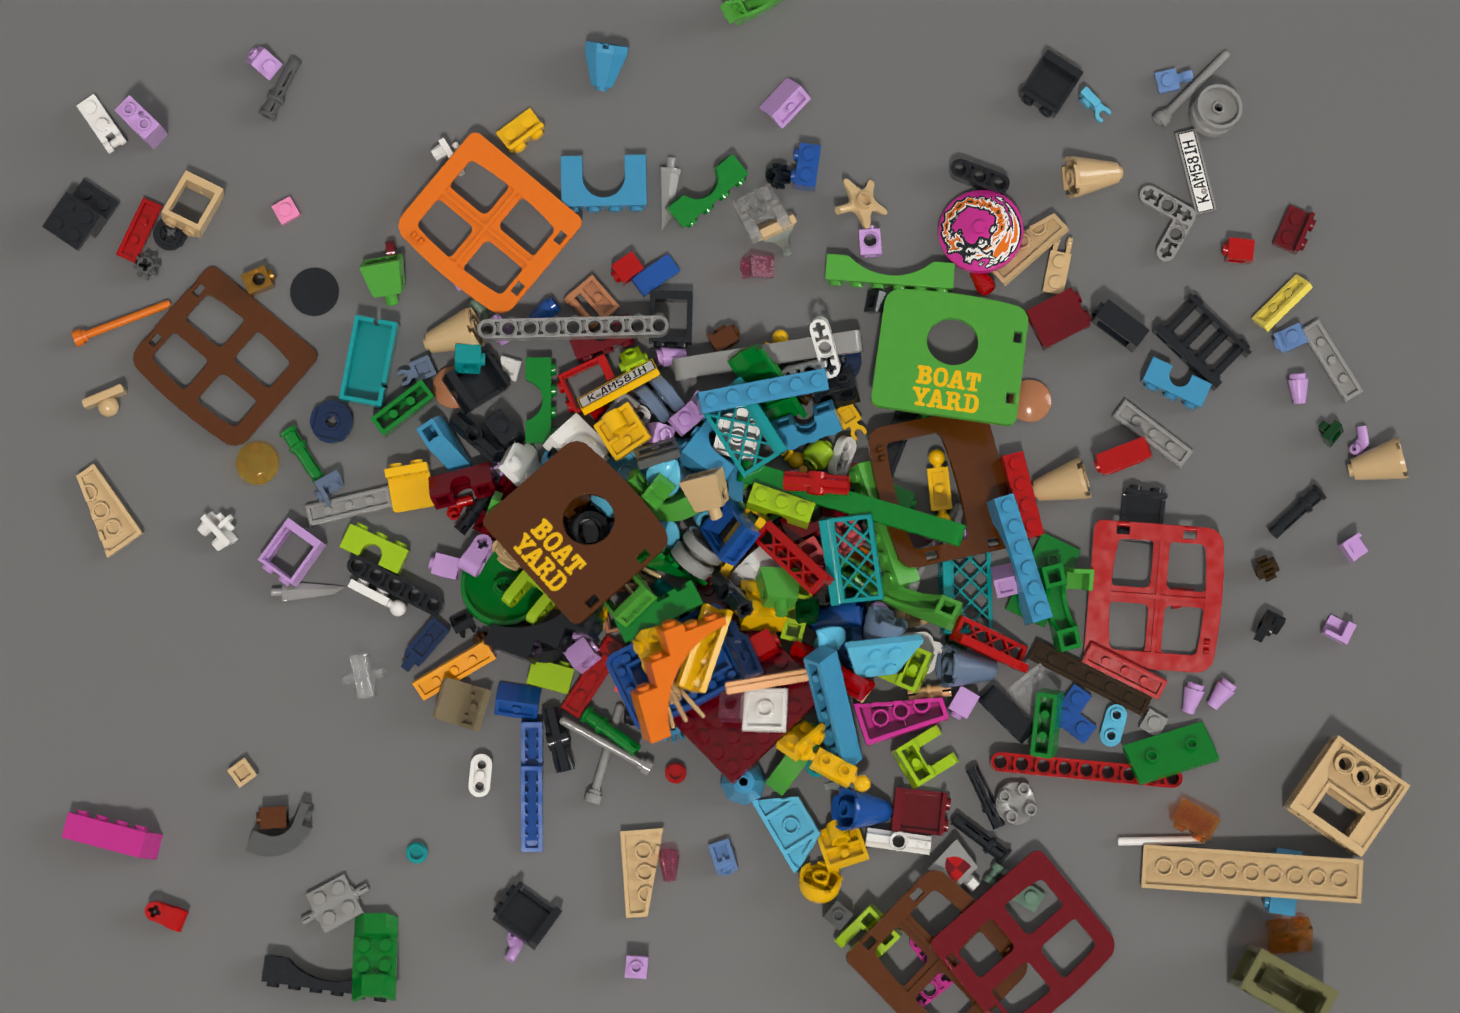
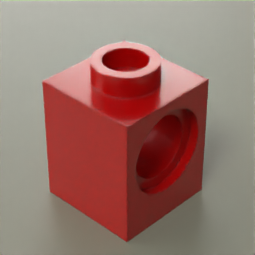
M1229 237L1226 243L1222 245V255L1225 256L1224 262L1250 264L1253 261L1255 240Z
M631 251L611 265L613 272L610 274L617 283L621 282L625 286L641 273L644 267Z
M768 628L749 638L760 663L780 652L777 645L781 643L775 632L770 634Z

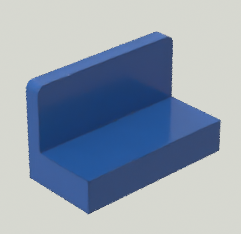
M500 682L495 700L494 714L537 721L542 688Z

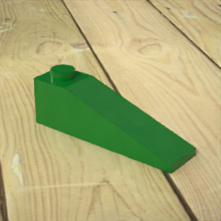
M668 546L646 565L647 567L689 581L692 580V582L704 586L708 583L707 580L699 579L685 570L675 560ZM645 550L636 559L641 563L650 554Z

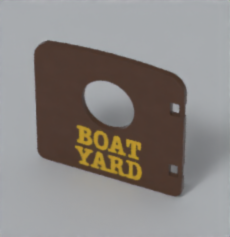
M580 441L570 442L561 448L483 519L485 528L568 620L576 625L583 623L597 608L609 600L651 560L655 559L665 549L668 542L665 528L639 495L599 454L586 443ZM587 495L598 496L606 500L614 512V525L610 534L601 542L592 545H583L573 541L567 535L563 524L564 514L568 506L574 500ZM646 550L650 555L640 563L636 558ZM596 595L599 600L589 608L585 603Z

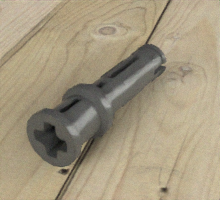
M293 58L288 59L273 91L267 94L266 97L268 99L263 108L258 112L260 115L271 121L276 120V114L280 106L285 103L284 96L301 65L299 61Z

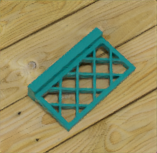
M740 376L739 378L734 380L733 383L729 384L726 387L744 384L746 382ZM759 403L739 407L747 409L749 412L747 422L735 420L738 408L734 409L732 419L721 417L722 411L718 412L717 416L711 414L704 415L744 478L788 451V448ZM711 417L717 418L716 424ZM751 417L756 424L750 423ZM720 419L732 421L729 434L722 433L718 429ZM735 422L746 425L744 437L732 435ZM749 425L759 428L761 431L759 440L747 438ZM723 435H724V436H728L727 442H726L725 438L723 437ZM763 436H764V438L766 439L767 442H763V441H762V437H763ZM731 437L743 440L741 452L733 451L730 448ZM746 440L758 443L755 455L743 453ZM761 444L769 445L774 452L767 458L758 456ZM735 454H739V455H740V456H739V460L737 459V457L735 456ZM743 455L755 458L753 467L747 471L741 465ZM757 459H762V461L757 464Z
M872 513L841 517L830 516L819 520L826 572L835 579L828 586L831 606L842 603L884 599ZM867 519L869 528L865 533L855 527L858 520ZM835 522H844L850 527L844 536L836 531ZM851 530H854L861 536L856 545L845 538ZM863 539L871 544L872 550L868 555L858 548ZM842 541L853 548L847 557L839 552V545ZM854 551L865 558L859 566L849 560ZM866 560L874 565L875 571L871 576L861 569ZM846 562L855 569L850 578L842 573V567ZM857 572L868 579L862 588L852 581ZM870 581L877 586V595H870L864 590ZM848 584H851L859 591L855 597L846 598L845 588Z
M991 552L985 553V562L981 567L972 560L974 556L966 557L967 560L960 567L953 560L938 563L939 595L955 599L961 594L968 601L962 608V615L967 617L963 612L971 604L979 612L972 620L976 621L982 615L987 620V628L993 630ZM968 562L977 569L971 577L962 570ZM979 572L986 578V583L982 588L973 581ZM958 573L967 580L961 588L954 583V577ZM969 583L978 590L971 599L963 592V589ZM980 593L986 598V605L982 610L973 602ZM967 625L963 630H960V633H969V625ZM939 627L940 635L952 633L947 629Z

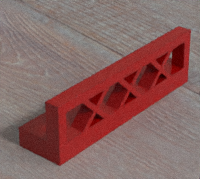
M768 520L760 529L761 535L755 543L812 596L824 583L829 586L835 580L775 523ZM767 531L773 535V544H763L760 541ZM777 547L787 548V558L777 557ZM800 560L802 562V571L793 572L792 561ZM815 574L819 580L810 588L806 584V575Z
M959 615L949 639L1014 670L1027 673L1030 665L1023 662L1028 650L1027 646L963 615ZM964 622L969 625L970 632L967 634L960 633ZM984 631L987 640L984 642L978 641L976 634ZM998 639H1001L1003 648L1000 650H996L993 644ZM1014 647L1020 648L1016 659L1011 657L1009 651Z
M796 640L792 644L790 657L800 667L805 668L803 658L814 651L815 648L805 642L801 643ZM840 665L847 694L862 701L874 689L876 683L868 678H862L855 674L852 669L848 670L843 665Z

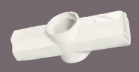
M867 827L865 846L929 855L932 836ZM901 835L903 837L904 843L901 847L893 845L892 840L894 836Z

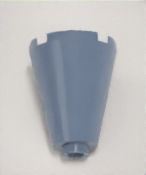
M873 605L872 609L869 607L867 610L862 639L870 640L902 636L908 627V622L902 616H900V619L894 617L895 612L890 609Z
M946 644L942 646L941 649H944V651L937 656L936 678L941 679L942 683H939V685L944 688L992 681L998 674V666L993 659L953 645Z

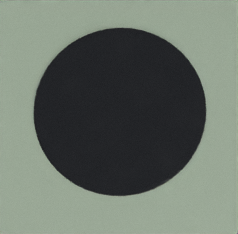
M321 268L303 270L294 278L290 288V297L293 305L300 312L309 316H319L329 312L336 304L339 296V287L336 279L328 271Z

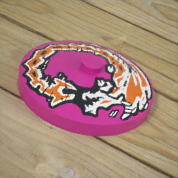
M976 190L957 197L948 205L939 222L938 236L943 253L951 263H955L956 267L964 271L983 274L999 270L1014 259L1023 242L1024 226L1017 207L1007 197L989 190Z

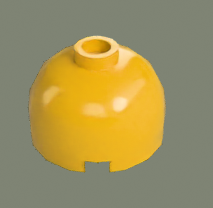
M817 861V864L813 865L810 862L805 864L800 870L798 879L799 889L807 900L814 903H827L838 895L842 885V876L839 874V869L828 873L826 864L823 861Z

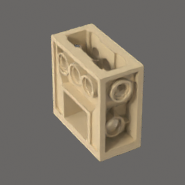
M1339 735L1331 736L1282 807L1353 857H1362L1410 785ZM1341 759L1344 761L1343 769L1339 767V761ZM1358 772L1362 774V780L1360 782L1357 779ZM1377 784L1380 787L1379 794L1375 792V786ZM1325 793L1356 813L1344 833H1341L1313 813Z

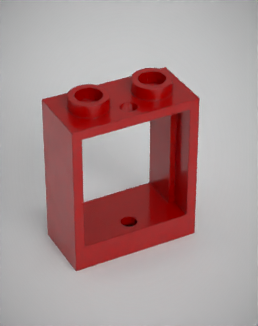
M604 354L557 375L560 381L556 382L561 394L566 393L569 399L565 403L570 413L583 414L581 408H578L566 380L600 365L607 382L615 379Z
M1143 436L1096 454L1097 460L1093 462L1098 473L1108 476L1153 459V455L1146 438Z

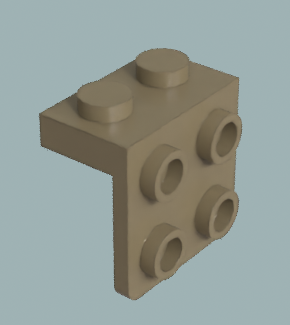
M445 677L434 708L433 718L480 732L492 691Z

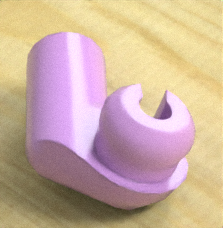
M508 932L509 950L504 958L513 963L523 947V942Z

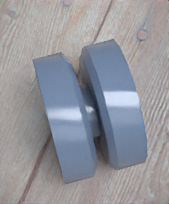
M659 375L648 381L653 388L652 391L647 385L642 384L633 389V392L642 404L648 408L655 419L665 424L671 418L665 406L667 405L673 412L677 413L685 404L678 396L674 387Z

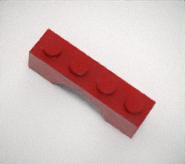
M1023 451L1000 457L999 460L1005 482L1010 494L1014 493L1028 539L1044 535Z

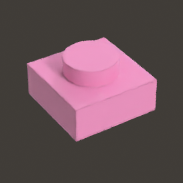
M290 196L271 206L282 226L301 216Z

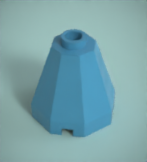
M586 41L585 54L591 85L595 86V90L608 91V88H613L628 56V46Z
M754 764L741 777L747 779L748 783L746 786L739 784L740 779L733 785L724 775L722 776L720 785L728 800L747 805L761 798L766 778L759 764Z

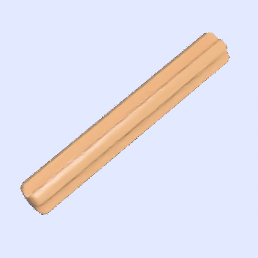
M806 668L745 680L738 679L725 682V691L727 694H734L808 681Z

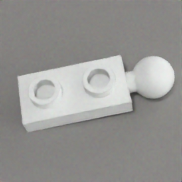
M360 578L357 581L351 579L347 587L390 608V612L394 616H402L407 610L406 603L403 600H391L387 597L389 593L378 587L376 591L368 588L370 583Z

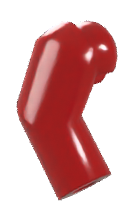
M471 494L458 497L456 499L457 505L448 507L447 516L450 520H457L463 507L474 504Z

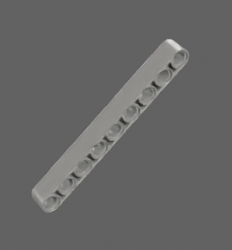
M660 315L485 319L478 324L477 331L485 341L661 338L669 332V325L667 319ZM641 322L644 328L640 332H635L632 330L633 324ZM656 322H663L665 324L664 330L660 332L655 331L653 326ZM598 323L601 329L597 333H592L589 331L591 324ZM613 323H620L622 329L616 333L612 332L610 329ZM550 324L558 326V330L554 334L546 332ZM507 325L515 327V331L511 335H506L503 332ZM528 325L536 326L535 333H525V328ZM569 325H579L578 332H568ZM485 326L493 327L492 334H482V329Z
M860 330L833 333L838 356L863 352ZM812 337L761 345L772 362H776L777 365L817 359ZM822 342L819 348L822 352H829L831 345L828 342ZM743 348L672 359L675 381L733 373L734 371L727 361Z

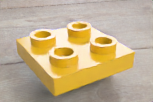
M626 402L621 407L609 411L602 417V420L593 425L617 462L633 452L634 449L639 448L652 439V436L630 402Z
M833 820L826 825L825 829L820 830L822 834L817 841L828 873L869 860L859 828L841 831L835 826L838 825L837 821Z

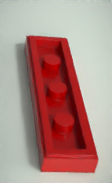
M607 635L598 651L602 659L581 675L561 708L579 719L609 674L606 665L607 658L625 646Z
M1090 642L1081 662L1159 700L1168 680Z

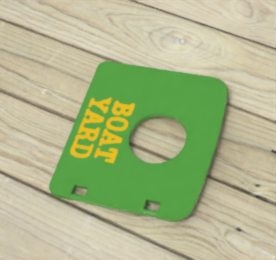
M896 289L891 291L886 296L884 302L871 394L872 404L875 407L1012 426L1016 422L1028 331V316L1026 312L1017 305L963 294L917 289ZM945 320H957L967 324L974 331L978 341V348L974 356L969 361L959 365H948L934 358L928 349L927 336L936 324ZM1014 333L1021 334L1020 343L1013 342ZM1007 393L1014 394L1013 404L1006 403Z

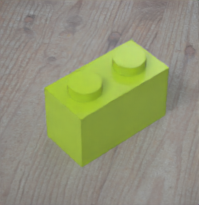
M559 661V665L536 662L535 665L531 664L526 683L569 695L575 669L571 668V664Z

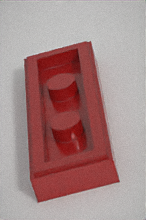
M143 197L116 252L117 256L132 263H137L136 257H140L162 212V205Z

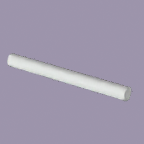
M1118 837L1117 844L1118 846L1144 844L1194 845L1205 844V837Z

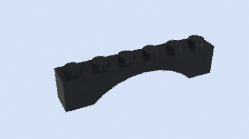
M265 955L261 981L267 982L266 986L279 987L280 984L288 985V989L301 990V987L310 988L309 992L322 993L323 990L331 991V995L344 996V993L352 994L353 979L331 981L318 978L305 972L290 957ZM374 997V1001L387 1002L385 998Z

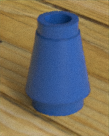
M549 297L548 299L545 298L528 317L553 318L558 315L561 309L556 301Z

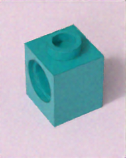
M455 344L454 372L480 374L481 366H485V353H481V345Z

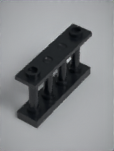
M1189 293L1185 298L1189 304L1168 325L1165 324L1163 326L1160 323L1152 333L1200 379L1211 383L1210 388L1214 391L1222 383L1220 375L1240 354L1246 358L1252 351L1249 350L1250 345L1242 338L1239 340L1203 306L1204 302L1198 295ZM1196 310L1204 319L1183 340H1178L1173 335L1174 330ZM1211 324L1219 334L1199 355L1196 354L1194 356L1189 351V345ZM1227 339L1235 348L1214 370H1209L1204 365L1205 360Z

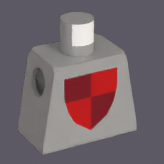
M954 839L927 868L929 871L937 870L945 873L959 886L963 883L971 892L981 883L972 875L977 869V865L957 839Z

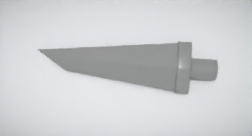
M667 157L666 167H660L661 230L671 219V215L665 208L675 200L681 169L675 168L676 158Z
M282 583V587L271 588V596H282V602L334 595L347 586L299 583L296 587L291 583L289 586Z

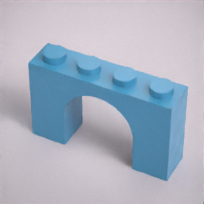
M646 154L625 155L624 184L616 194L610 197H598L586 189L583 183L582 156H561V201L575 213H579V210H588V213H600V210L608 209L611 213L622 212V209H630V212H642L643 209H647Z
M729 409V410L722 411V412H721V417H722V415H724L725 413L733 412L734 409ZM718 412L710 413V414L717 416V415H718ZM706 417L702 419L704 424L701 427L697 425L691 433L692 439L690 442L685 441L680 447L681 457L678 458V461L695 473L723 466L727 481L736 466L712 448L709 442V433L713 431V428ZM711 417L716 424L717 418Z

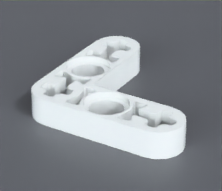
M817 316L810 324V333L817 359L784 367L782 372L785 376L787 372L790 375L797 374V369H800V373H802L807 367H813L815 370L825 368L827 379L839 374L841 364L830 323L825 317ZM817 322H820V325H825L822 330L823 337L819 338V329L814 328ZM828 342L831 345V350L829 352H822L819 348L820 343ZM830 356L831 365H836V367H834L833 372H831L830 369H826L828 365L827 358Z

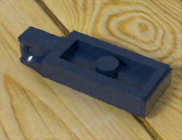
M433 617L406 649L407 651L404 655L407 659L401 667L407 672L415 664L419 667L451 630Z
M735 621L730 622L724 639L742 680L761 676L763 669L747 634L739 631Z

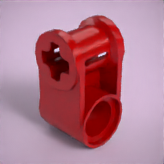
M158 900L150 902L145 907L147 919L177 932L182 931L189 911ZM159 906L158 910L161 913L154 916L151 908Z

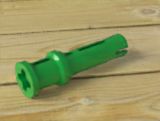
M293 425L279 434V436L285 440L290 448L289 452L296 455L314 483L325 475L306 448V441L301 439L296 431L297 427Z
M593 706L585 710L580 719L582 723L586 722L595 729L597 734H604L632 756L636 755L635 751L638 752L640 750V744L613 726L609 718L597 713Z

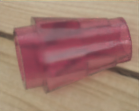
M660 850L658 857L663 881H676L680 858L678 850Z

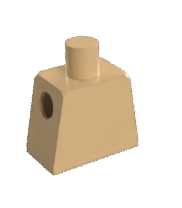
M723 466L686 475L679 482L680 487L696 513L708 511L712 521L723 517L720 507L729 500Z

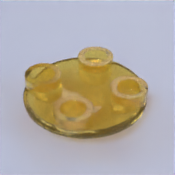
M261 442L250 443L243 447L236 459V468L240 477L254 485H263L269 482L276 475L279 467V458L275 450Z

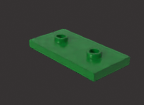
M1044 533V535L1040 536L1032 553L1037 567L1062 563L1064 569V567H1074L1081 550ZM1014 594L1011 596L1005 610L1022 617L1018 594ZM1048 619L1035 622L1034 624L1045 628Z
M1203 721L1123 745L1122 748L1139 786L1219 761V755Z

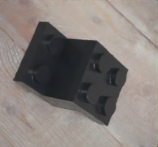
M83 179L73 195L66 191L42 227L79 251L90 235L95 238L98 236L120 203Z

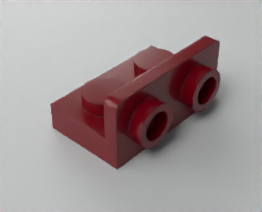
M1289 205L1272 245L1294 255L1299 250L1303 251L1308 241L1305 236L1308 231H1312L1316 220L1313 219L1315 213H1307Z

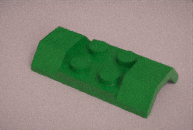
M759 343L741 349L727 361L738 378L741 376L746 383L785 376L777 363L772 362ZM796 397L759 403L771 423L773 420L792 414L793 417L799 414L802 418L807 416L806 411Z
M364 913L355 918L352 1002L370 997H382L390 1001H396L398 917L388 913Z

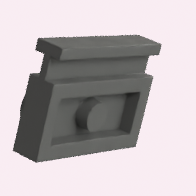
M675 437L634 449L639 470L681 457Z

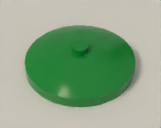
M492 552L477 578L463 571L460 583L463 603L473 617L486 625L491 626V624L503 627H515L527 622L526 615L543 593L537 587H531L514 607L510 608L502 601V596L523 569L519 568L518 571H513L505 567L497 560V553Z

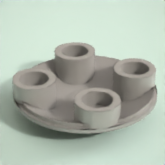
M1010 782L999 790L996 796V809L999 816L1009 824L1020 825L1036 814L1035 795L1028 784Z

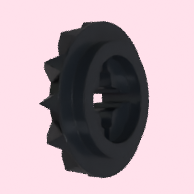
M162 219L157 222L153 230V238L156 244L166 251H175L182 247L187 239V235L183 230L167 226ZM165 227L170 231L176 229V231L174 232L176 240L172 239L171 237L166 239L167 233L164 229Z

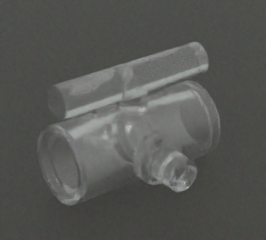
M370 654L350 656L352 673L342 677L343 685H355L357 700L377 696L375 681L380 677H385L384 669L372 668Z

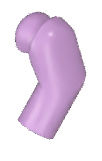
M1367 426L1356 427L1358 438L1349 447L1350 453L1354 456L1362 454L1370 444Z

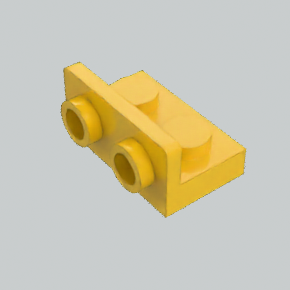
M529 108L496 132V135L511 154L514 152L520 153L527 147L526 143L532 139L536 141L544 134L545 126Z
M804 719L777 741L776 748L794 761H798L802 756H807L811 748L816 744L819 745L823 742L826 725L820 723L815 727Z

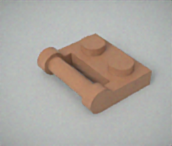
M593 275L564 298L567 305L570 304L580 317H591L576 299L580 294L599 315L598 317L611 316L620 308ZM598 323L591 324L589 331L593 332L600 325Z

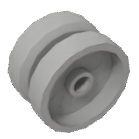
M1223 84L1210 85L1193 101L1190 107L1189 118L1192 126L1198 133L1206 137H1220L1225 135L1239 121L1243 104L1240 96L1229 86Z
M690 526L683 534L684 541H677L671 548V554L689 573L699 579L707 580L714 572L713 565L718 566L722 561L719 560L699 528Z

